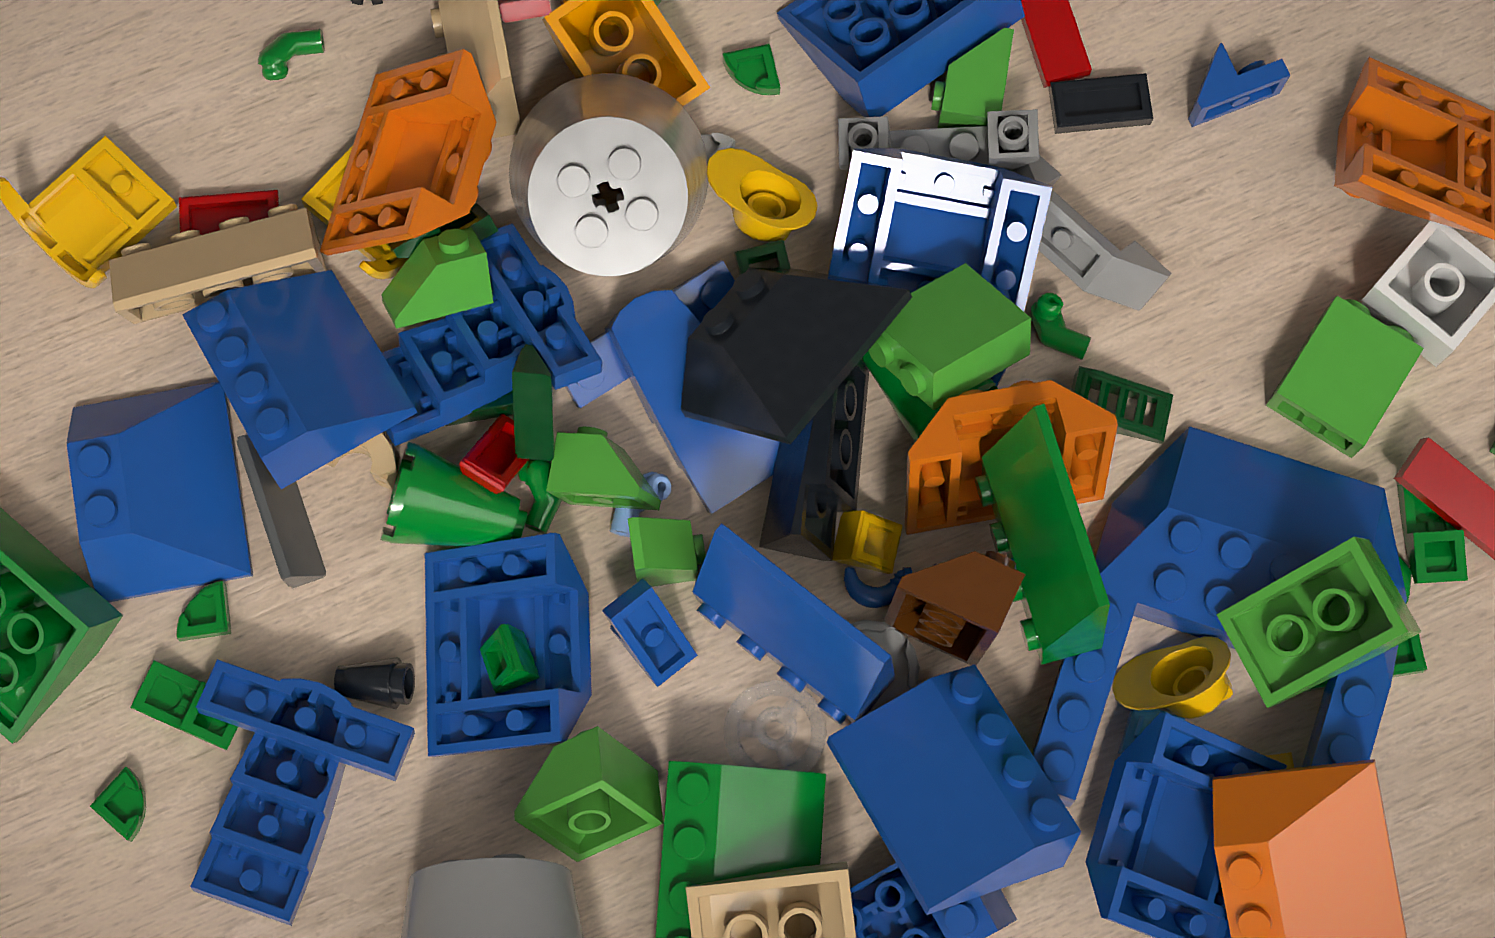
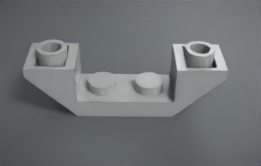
M1038 109L987 112L988 126L890 131L888 116L838 119L839 168L849 171L853 149L902 148L998 166L1012 171L1039 160Z
M1040 155L1038 161L1012 170V172L1051 186L1061 176ZM1052 190L1038 250L1084 292L1138 311L1141 310L1172 273L1136 241L1120 251Z

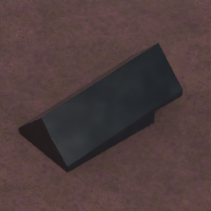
M862 360L859 361L792 444L780 442L759 543L760 548L821 561H833L837 512L857 511L869 382V369Z

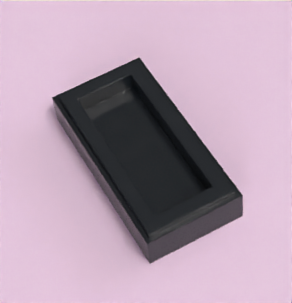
M1147 73L1051 82L1048 89L1055 134L1151 125L1154 119Z

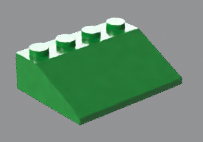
M1044 403L1034 406L982 456V475L975 477L981 504L983 507L992 505L997 521L996 523L989 524L996 552L1000 554L1006 552L1008 558L1016 563L1015 570L1025 574L1013 602L1022 601L1027 619L1020 621L1022 636L1028 651L1037 649L1041 665L1102 648L1110 607Z
M0 507V733L13 744L25 735L99 653L123 617V614Z
M669 761L655 938H692L686 886L795 867L820 865L826 774Z

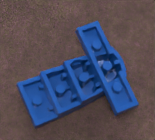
M513 223L497 228L498 232L480 241L487 253L494 303L446 315L444 319L398 333L399 347L382 352L417 411L413 416L386 430L394 446L454 422L472 413L471 411L512 391V370L525 344L533 345L551 374L552 386L555 390L602 373V359L576 321L573 299L567 286L554 272L538 263Z
M723 260L715 262L672 290L651 291L634 298L614 315L604 328L605 332L590 340L602 359V373L565 386L576 406L582 408L629 378L651 423L656 425L679 468L683 469L701 502L710 514L718 511L774 474L780 444L779 441L687 418L681 411L688 337L702 323L706 313L715 308L735 282Z
M217 659L196 708L198 712L255 733L230 778L233 785L209 832L212 839L190 887L194 892L292 926L316 864L332 816L346 764L396 782L414 738L415 730L411 726L353 707L352 703L338 691L320 682L301 678H286L278 681Z

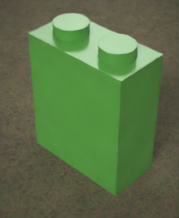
M965 263L912 292L911 300L868 350L873 361L880 367H886L895 375L910 395L918 396L932 410H935L942 406L948 398L956 397L1029 356L1031 317Z
M1336 296L1324 310L1265 406L1352 458L1366 445L1424 348L1416 344L1412 335L1406 330L1394 325L1387 326L1370 316L1369 309L1360 302L1352 299L1344 300Z

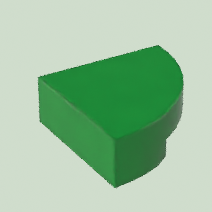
M770 44L722 53V60L726 71L739 86L760 95H780L781 88Z
M223 581L210 584L201 589L199 594L189 602L184 612L181 613L176 631L177 639L180 642L231 634L227 587Z
M125 767L90 807L127 841L132 842L139 833L145 818L146 797L144 789L136 774L130 768Z

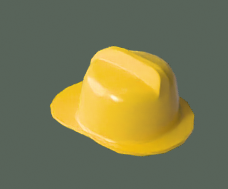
M727 148L717 151L709 158L707 164L709 184L715 193L730 205L737 227L752 239L763 242L785 241L792 230L807 226L815 218L818 204L815 195L807 185L783 173L760 157L745 150Z
M1205 636L1183 644L1153 650L1136 656L1123 665L1114 677L1112 690L1115 699L1124 707L1138 711L1165 707L1181 718L1194 719L1202 717L1233 695L1232 684L1226 674L1230 665L1231 652L1227 643L1218 637Z

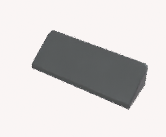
M242 435L237 437L238 449L281 579L288 587L293 589L324 578L326 576V569L297 482L295 481L280 489L260 458L249 436Z

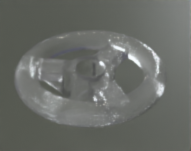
M780 680L760 682L744 690L731 704L724 723V741L733 762L737 766L808 772L821 757L827 738L825 717L823 712L817 707V701L806 690L803 689L799 693L786 682ZM767 696L789 698L783 707L773 706L762 711L756 721L742 720V716L748 707L761 698ZM803 708L810 720L811 740L805 753L797 760L791 743L797 732L795 717ZM771 722H779L784 726L785 734L779 739H773L767 735L766 726ZM740 737L757 738L764 747L775 750L782 767H766L755 762L743 749Z

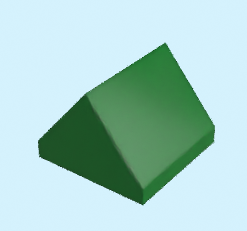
M501 624L480 647L485 667L496 694L506 692L540 678L523 631L509 624Z

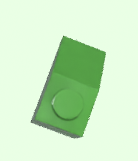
M1003 28L949 64L945 82L936 81L931 110L940 111L937 128L988 126L987 112L1002 111L1014 29Z
M472 227L462 230L450 229L442 232L439 236L423 239L392 279L381 296L395 328L494 303L487 253Z
M582 426L578 427L577 433L557 432L547 492L569 505L659 511L661 500L625 449L608 439L606 431Z
M648 517L627 518L637 582L643 578L651 587L697 580V565L703 564L706 554L703 535H692L690 520Z

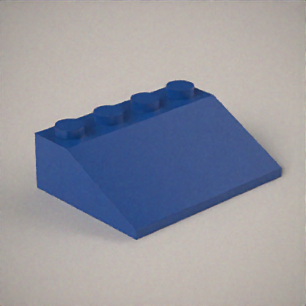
M795 0L777 12L779 21L843 100L863 117L883 116L946 72L949 64L1003 28H1009L1025 17L1021 0Z
M332 270L229 289L182 314L260 458L280 489L285 488L417 413Z
M720 524L714 532L692 591L697 601L701 603L696 611L718 629H721L726 623L737 631L741 636L736 643L758 661H761L767 655L781 666L776 674L797 692L801 693L805 687L809 688L822 699L817 707L839 725H842L846 719L853 723L865 716L895 679L891 655L724 524Z
M975 664L924 681L830 735L826 742L926 915L1064 867L1081 834L1078 825Z

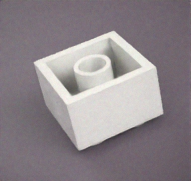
M1429 221L1360 303L1367 307L1371 315L1387 326H1398L1410 333L1414 338V342L1424 348L1420 355L1437 367L1456 349L1495 303V262L1452 227Z

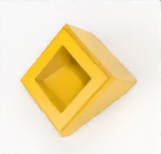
M863 510L844 512L839 522L833 560L846 565L892 574L903 525Z

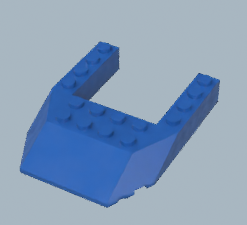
M1189 426L1111 504L1095 554V560L1110 603L1103 646L1100 649L1062 659L1032 755L1064 805L1070 808L1076 800L1133 616L1199 638L1205 636L1218 637L1227 643L1228 647L1235 649L1216 614L1352 537L1370 540L1406 604L1407 596L1385 488ZM1398 645L1328 680L1302 767L1370 760L1391 687Z

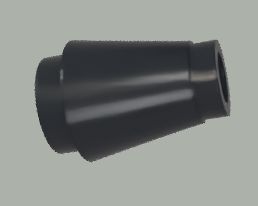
M398 657L338 666L336 669L334 690L349 699L397 709L400 704H410L413 698L415 688L414 668L411 663H402Z

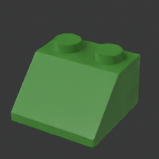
M596 726L590 730L582 731L575 737L553 747L515 809V821L576 862H579L664 824L658 770L603 729Z

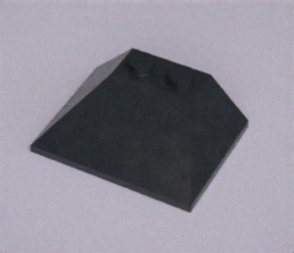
M749 267L745 273L735 280L733 287L715 308L706 313L702 323L688 337L681 401L682 413L687 418L791 445L911 300L912 295L908 289L801 269Z

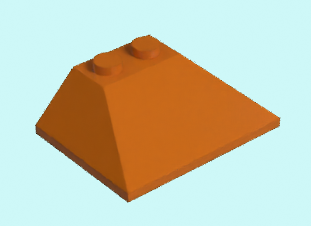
M462 49L375 75L319 252L329 256L413 239L470 213L471 207L475 204L478 197V183L484 163L492 151L491 140L497 123L472 53Z
M1369 57L1362 68L1338 127L1334 186L1342 189L1351 197L1363 198L1379 206L1495 240V111Z
M1052 380L1041 382L1019 381L1007 388L985 392L982 390H969L956 397L948 398L908 451L905 505L906 534L910 535L996 519L992 505L982 506L975 483V477L982 475V456L1034 406L1044 403L1077 504L1103 500L1118 427L1116 416Z
M1375 759L1217 776L1213 778L1214 850L1231 938H1407Z

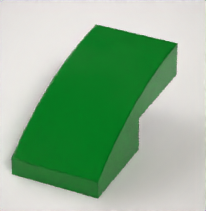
M1401 484L1397 485L1403 536L1414 584L1468 581L1464 530L1455 529Z
M155 660L130 707L226 751L238 726L198 712L196 706L205 688V682L198 681Z

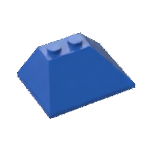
M902 148L853 149L828 275L908 289L912 293L966 263L1022 311H1025L1053 187L998 166Z
M219 381L73 407L66 442L79 543L97 593L108 602H115L253 576L227 396Z
M548 533L425 553L428 757L567 741L592 695L589 593L560 534ZM501 624H509L524 632L540 678L506 692L496 694L485 667L480 647Z
M1160 712L1114 761L1085 862L1101 918L1152 938H1231L1214 850L1212 780L1217 776L1286 769L1287 765L1171 714Z

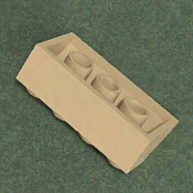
M288 204L269 210V218L249 222L248 217L234 218L220 223V231L201 235L199 230L185 231L171 236V244L152 249L150 243H142L121 250L122 257L109 260L112 302L115 312L135 325L193 309L229 289L327 271L323 254L319 252L321 247L312 215L307 208L298 210L297 204Z

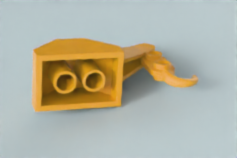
M558 0L561 6L542 19L566 65L575 78L600 73L630 75L662 89L674 97L682 106L710 88L653 0Z

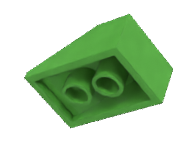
M1360 537L1350 538L1216 614L1267 708L1273 707L1352 669L1421 632L1370 540Z

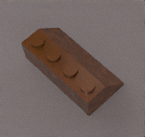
M976 551L902 576L883 622L896 628V631L966 664L977 665L998 635L1025 574L1015 570L1016 563L1000 553L986 551L985 555Z

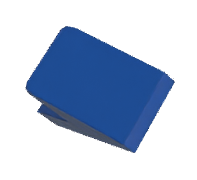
M1220 43L1211 59L1188 120L1191 126L1200 125L1280 94L1291 76L1283 59L1269 64H1265L1264 60H1259L1243 67L1237 73L1224 45Z
M643 578L602 610L612 624L610 626L612 632L657 687L698 656L658 595Z

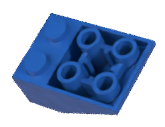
M897 863L850 888L856 938H986L1017 920L1001 889L926 915Z

